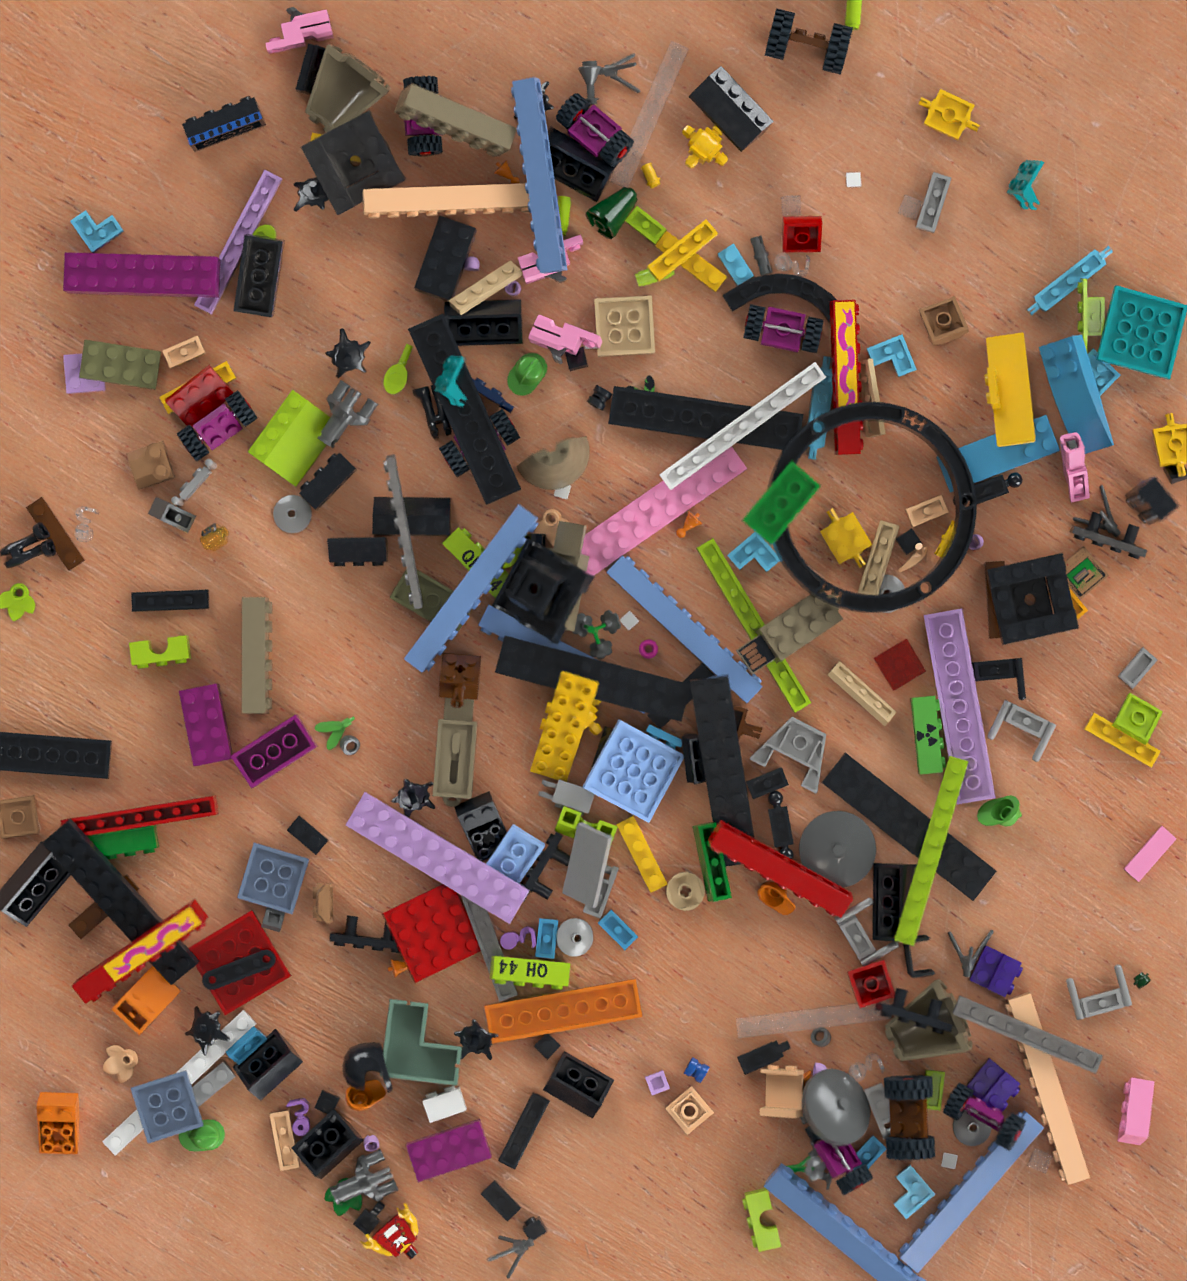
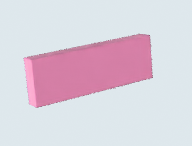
M1161 826L1124 867V870L1139 882L1173 844L1176 838Z

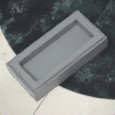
M1142 647L1117 677L1133 689L1158 659Z

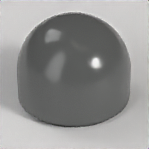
M346 735L340 741V748L346 755H353L359 750L360 742L356 737ZM350 742L355 743V747L352 750L346 749Z
M817 1027L811 1034V1041L816 1046L825 1047L831 1041V1034L826 1028ZM818 1032H824V1038L821 1041L816 1039Z

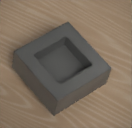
M267 907L261 927L280 932L285 912Z

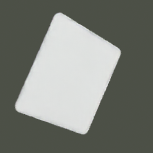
M860 172L846 173L847 187L861 186Z
M571 486L555 490L554 496L568 499Z
M629 611L620 619V622L630 630L639 620Z
M944 1153L941 1167L955 1169L958 1155Z

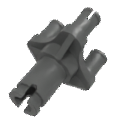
M340 380L333 393L327 397L332 416L321 431L322 434L318 436V439L334 448L335 442H338L348 425H367L370 421V416L379 404L368 398L360 412H354L352 407L361 393ZM350 388V391L348 392V394L346 395V397L344 398V400H343V402H342V401H341L342 398L344 397V395L346 394V392H347L348 389Z
M381 1149L366 1156H359L355 1170L356 1176L336 1184L335 1187H330L337 1205L342 1201L345 1202L363 1193L378 1202L383 1200V1197L399 1191L394 1179L378 1187V1184L393 1178L392 1173H389L391 1172L389 1167L374 1174L368 1170L370 1166L385 1160Z

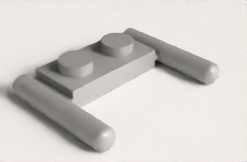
M207 459L205 461L207 467H199L192 476L194 478L191 482H185L180 488L181 493L179 496L181 497H173L171 502L179 507L183 506V500L187 501L210 476L212 473L210 470L217 468V464L211 459Z
M1004 700L987 735L988 739L993 740L1002 722L1005 721L1041 739L1032 757L1033 761L1038 762L1056 724Z
M867 898L844 913L842 918L835 917L836 922L862 966L873 963L899 947L898 942H891L876 951L855 914L873 904L872 898Z
M1121 965L1114 966L1120 988L1079 999L1074 980L1072 978L1066 980L1077 1020L1132 1005Z

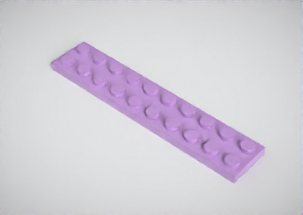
M956 609L924 615L948 756L969 762L957 804L996 798L963 610Z
M364 792L346 823L347 827L509 924L530 891L367 792Z

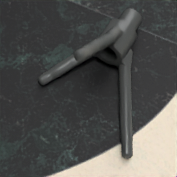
M634 53L613 64L601 67L598 75L610 76V78L640 93L638 88L617 76L618 70L637 65L636 62L623 64L635 57Z
M1100 485L1107 516L1102 510L1100 511L1104 521L1100 524L1099 528L1107 530L1108 533H1112L1117 537L1121 531L1117 528L1118 525L1112 517L1104 486ZM1073 518L1074 521L1087 525L1089 523V520Z
M990 930L974 956H972L973 947H970L968 956H963L951 931L948 932L962 963L964 977H971V970H973L978 956L994 933L993 930Z
M499 1236L500 1240L514 1243L513 1248L489 1257L487 1260L490 1262L512 1252L518 1254L506 1276L509 1279L525 1251L529 1247L534 1246L531 1238L528 1240H518Z

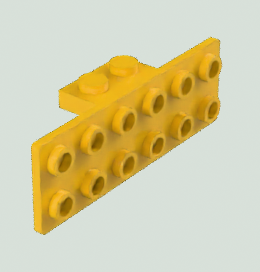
M1021 332L986 338L989 367L987 368V374L984 375L985 385L989 386L986 398L987 403L991 404L994 412L997 446L1004 447L1035 442L1025 335Z
M562 671L552 703L548 702L545 713L548 714L547 719H542L539 728L543 731L530 769L531 772L567 782L598 688V682Z

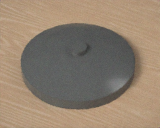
M830 811L817 816L806 826L800 838L799 855L803 866L841 887H848L862 880L871 870L876 856V843L871 829L862 819L848 812Z
M825 1069L813 1075L805 1084L802 1093L803 1113L810 1128L819 1138L832 1145L845 1146L859 1140L865 1134L870 1121L869 1102L864 1090L852 1076L838 1069Z

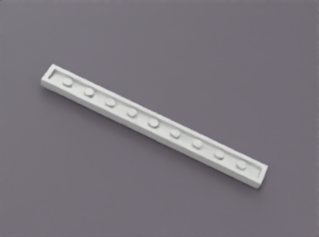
M814 362L659 474L668 488L672 490L820 383L826 376L816 362Z
M245 1010L241 1011L221 1030L230 1037V1041L215 1040L212 1046L208 1045L206 1056L200 1050L176 1073L187 1070L192 1085L257 1023ZM134 1111L102 1141L115 1156L143 1130L138 1111Z

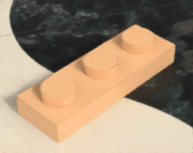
M289 1110L270 1113L280 1171L299 1168L298 1156L292 1150L296 1143Z

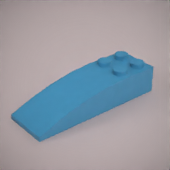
M1070 336L1040 346L1039 350L1047 378L1068 434L1076 432L1080 435L1085 454L1113 446V439L1083 336Z
M1047 415L1034 419L1035 442L998 447L996 434L960 447L959 450L966 460L973 483L1060 451ZM937 456L942 474L951 493L954 491L951 479L942 461Z

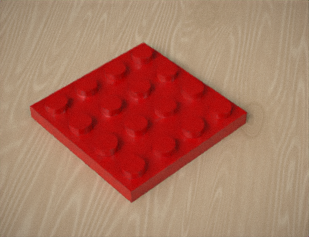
M444 884L381 913L414 983L481 951L469 917L457 892Z
M253 910L188 948L199 960L196 968L202 977L212 969L265 949L275 953L276 963L273 967L220 988L210 990L224 1015L229 1014L292 976L266 931L261 927V923ZM265 955L263 957L264 962H269L270 957ZM210 976L209 981L215 983L216 978Z

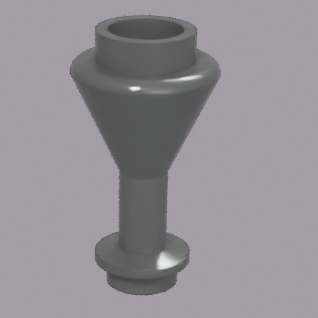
M584 61L578 69L587 85V98L585 99L590 105L597 104L599 98H595L594 84L601 66H597V61Z

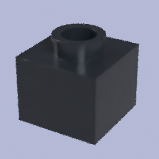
M533 1216L524 1222L523 1231L528 1239L531 1238L534 1241L547 1232V1228L540 1216L537 1218Z

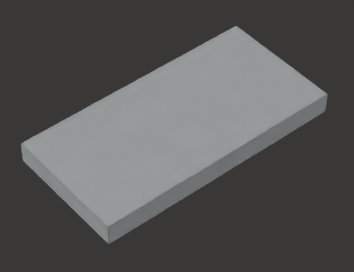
M582 822L577 825L562 891L563 894L591 908L597 907L612 842L611 836Z

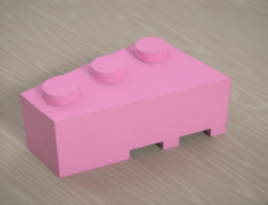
M1131 1078L1128 1083L1125 1082L1123 1091L1125 1100L1121 1107L1122 1117L1119 1125L1118 1142L1141 1145L1148 1138L1154 1081Z

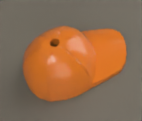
M766 881L757 891L759 899L765 905L782 915H789L796 909V906L787 897V890L780 888L775 881Z
M377 1080L365 1081L364 1091L356 1090L350 1086L345 1093L347 1105L355 1111L367 1110L386 1096L383 1085Z

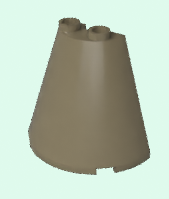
M328 44L325 49L305 111L312 122L315 124L320 122L325 126V132H329L361 115L390 91V86L388 84L384 86L385 80L373 69L353 55L341 53L342 49Z
M578 437L564 440L556 444L555 451L548 452L546 449L538 451L516 467L521 476L536 487L546 490L565 488L578 480L587 467L590 454L587 437Z
M937 979L905 1007V1010L925 1016L928 1013L931 999L942 1001L938 1018L940 1021L953 1025L951 1032L938 1034L932 1032L933 1028L927 1026L926 1029L915 1026V1022L909 1021V1024L897 1021L898 1017H894L885 1025V1034L889 1041L893 1040L895 1044L893 1052L900 1061L962 1053L972 1049V1041H968L971 1033L966 1019L952 1013L957 1001L952 993L946 992L948 988L941 980Z

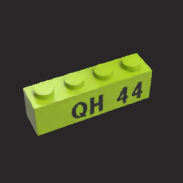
M458 527L442 544L469 571L485 549L479 542L474 544L471 541L472 535L465 528L461 530ZM505 569L498 579L494 578L490 583L493 586L489 592L495 599L509 575Z
M492 956L489 979H494L496 984H506V981H514L513 985L525 986V983H532V987L544 988V984L551 985V989L563 990V986H568L570 963Z

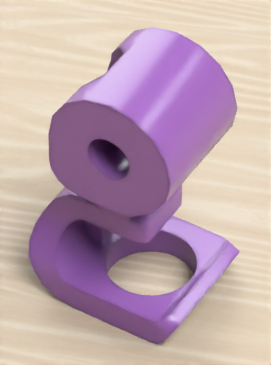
M530 926L521 929L520 935L514 931L506 932L500 939L501 946L507 950L513 949L518 942L524 943L526 934L531 933L533 949L537 944L536 932Z
M305 1098L290 1100L286 1108L302 1104V1108L295 1112L297 1119L293 1123L292 1129L296 1135L304 1136L310 1129V1120L304 1116L309 1110V1102Z

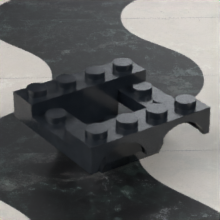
M370 110L301 146L337 215L362 203V192L364 189L391 188L406 180L405 175L401 172L391 153L387 141L380 133ZM354 155L359 156L361 159V164L358 166L351 164L350 158Z
M528 539L492 607L515 618L518 623L541 634L549 642L558 644L567 629L564 625L581 594H586L594 576L538 542ZM560 582H563V585L558 595L556 596L552 606L550 607L547 615L544 614ZM534 584L538 585V592L536 594L531 592Z
M1063 553L986 570L1002 645L1079 629L1066 576L1067 570ZM1031 594L1035 597L1033 605L1025 603L1026 595Z

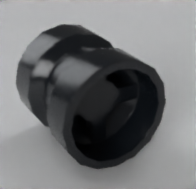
M596 385L593 389V395L589 396L587 402L603 411L606 401L613 394Z

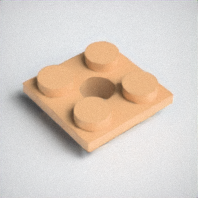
M692 1086L665 1108L687 1135L714 1113ZM686 1106H693L695 1113L687 1116L684 1113Z

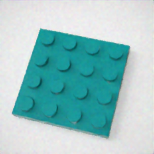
M1115 285L1096 360L1159 378L1171 379L1187 313V305Z

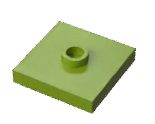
M1129 693L1112 726L1146 745L1163 711Z

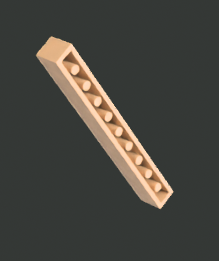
M525 183L364 189L362 192L363 215H368V218H379L380 215L386 214L390 218L399 217V214L415 217L418 216V213H426V216H436L439 212H445V215H456V212H464L465 215L476 214V211H483V214L495 213V210H502V213H513L514 210L521 209V212H529L528 202L530 201L529 194L525 190Z
M1026 992L1007 999L1008 1004H1005L1008 1015H1012L1013 1018L1042 1030L1031 993ZM1017 1041L1020 1052H1024L1026 1058L1023 1059L1026 1071L1029 1070L1031 1074L1029 1078L1031 1088H1035L1037 1096H1035L1036 1104L1043 1111V1114L1040 1115L1043 1125L1048 1126L1049 1132L1046 1133L1050 1144L1053 1143L1055 1151H1052L1055 1162L1060 1164L1061 1169L1058 1172L1061 1180H1065L1069 1185L1090 1178L1051 1055Z

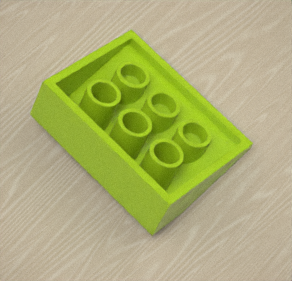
M292 390L248 450V453L297 487L327 445L319 440L318 436H321V431L330 417Z

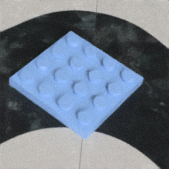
M618 719L582 787L649 823L680 767L684 755Z

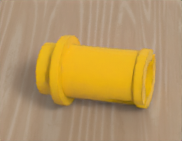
M647 163L640 168L648 182L646 185L650 189L661 184V179L657 177L652 163Z

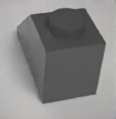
M158 497L155 498L148 512L149 515L186 533L189 532L196 518L195 515Z

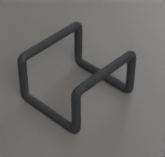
M919 935L915 942L928 941L930 937ZM903 943L907 973L912 978L934 975L935 972L932 969L913 971L910 945Z

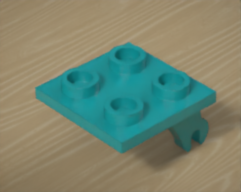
M1025 160L1019 166V172L1016 177L1009 183V189L1006 193L1013 195L1020 202L1022 209L1036 210L1037 208L1033 206V203L1040 204L1031 185L1044 164L1043 161Z
M450 356L445 360L443 364L444 371L435 382V391L448 398L451 405L464 406L459 400L467 399L455 383L465 358L459 356Z

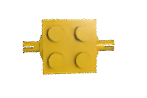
M942 89L939 90L932 102L921 97L918 105L928 108V115L923 125L957 141L966 127L976 132L980 127V124L970 121L971 112L975 105Z
M1168 413L1165 415L1167 425L1163 428L1153 429V438L1159 466H1176L1178 477H1181V475H1186L1184 465L1187 463V424H1175L1173 413H1170V415Z
M833 508L830 509L833 516L830 511H827L826 513L832 522L828 527L821 530L820 533L838 563L841 564L848 559L854 558L859 568L862 567L861 563L863 566L866 565L860 554L870 547L872 543L855 514L852 512L845 517L838 518Z

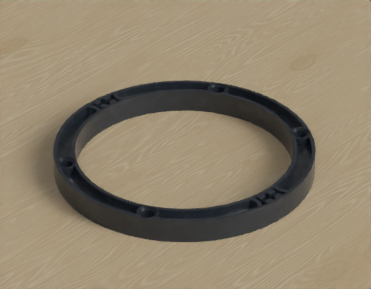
M861 402L828 411L801 428L790 439L779 455L770 475L767 489L791 461L797 464L806 449L816 439L831 429L860 421L885 422L899 426L918 436L933 449L942 461L951 479L955 496L956 514L952 536L942 557L924 577L909 587L889 594L865 595L843 590L816 574L800 556L788 527L772 545L786 571L812 596L836 608L860 613H880L908 607L925 599L942 587L954 574L964 559L972 541L976 522V494L966 460L952 439L930 419L906 407L883 402ZM914 417V418H915V419H914V422L917 423V424L910 425V424H911V421L908 420V419H911V418ZM815 422L821 424V432L814 430L813 425ZM964 496L970 500L968 507L962 504ZM922 583L928 585L927 593L921 591L920 586ZM820 589H822V590H824V591H830V590H832V591H831V594L834 595V596H839V597H838V599H836V598H834V597L827 598L828 595H827L826 593L820 592V593L818 594L817 592H818Z

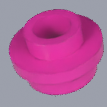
M644 640L639 646V652L642 657L651 659L658 653V646L653 640ZM648 645L652 647V652L650 653L645 651V647Z

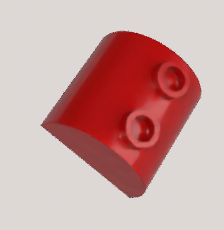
M783 216V253L821 252L822 216Z
M884 960L847 971L859 1009L894 998L895 991Z

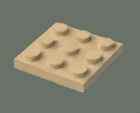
M652 295L594 299L596 335H599L603 341L600 348H597L598 357L655 354Z

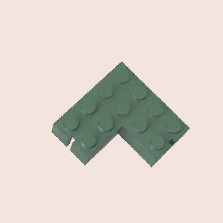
M389 999L383 1055L389 1078L457 1086L459 1068L455 1067V1064H460L462 1047L424 1042L428 1003L410 1001V1005H407V1001Z

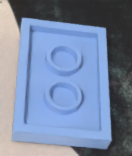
M512 824L486 864L520 884L545 847V843Z

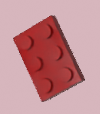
M209 364L165 399V402L186 426L190 425L193 427L194 424L226 401L225 399L234 392Z

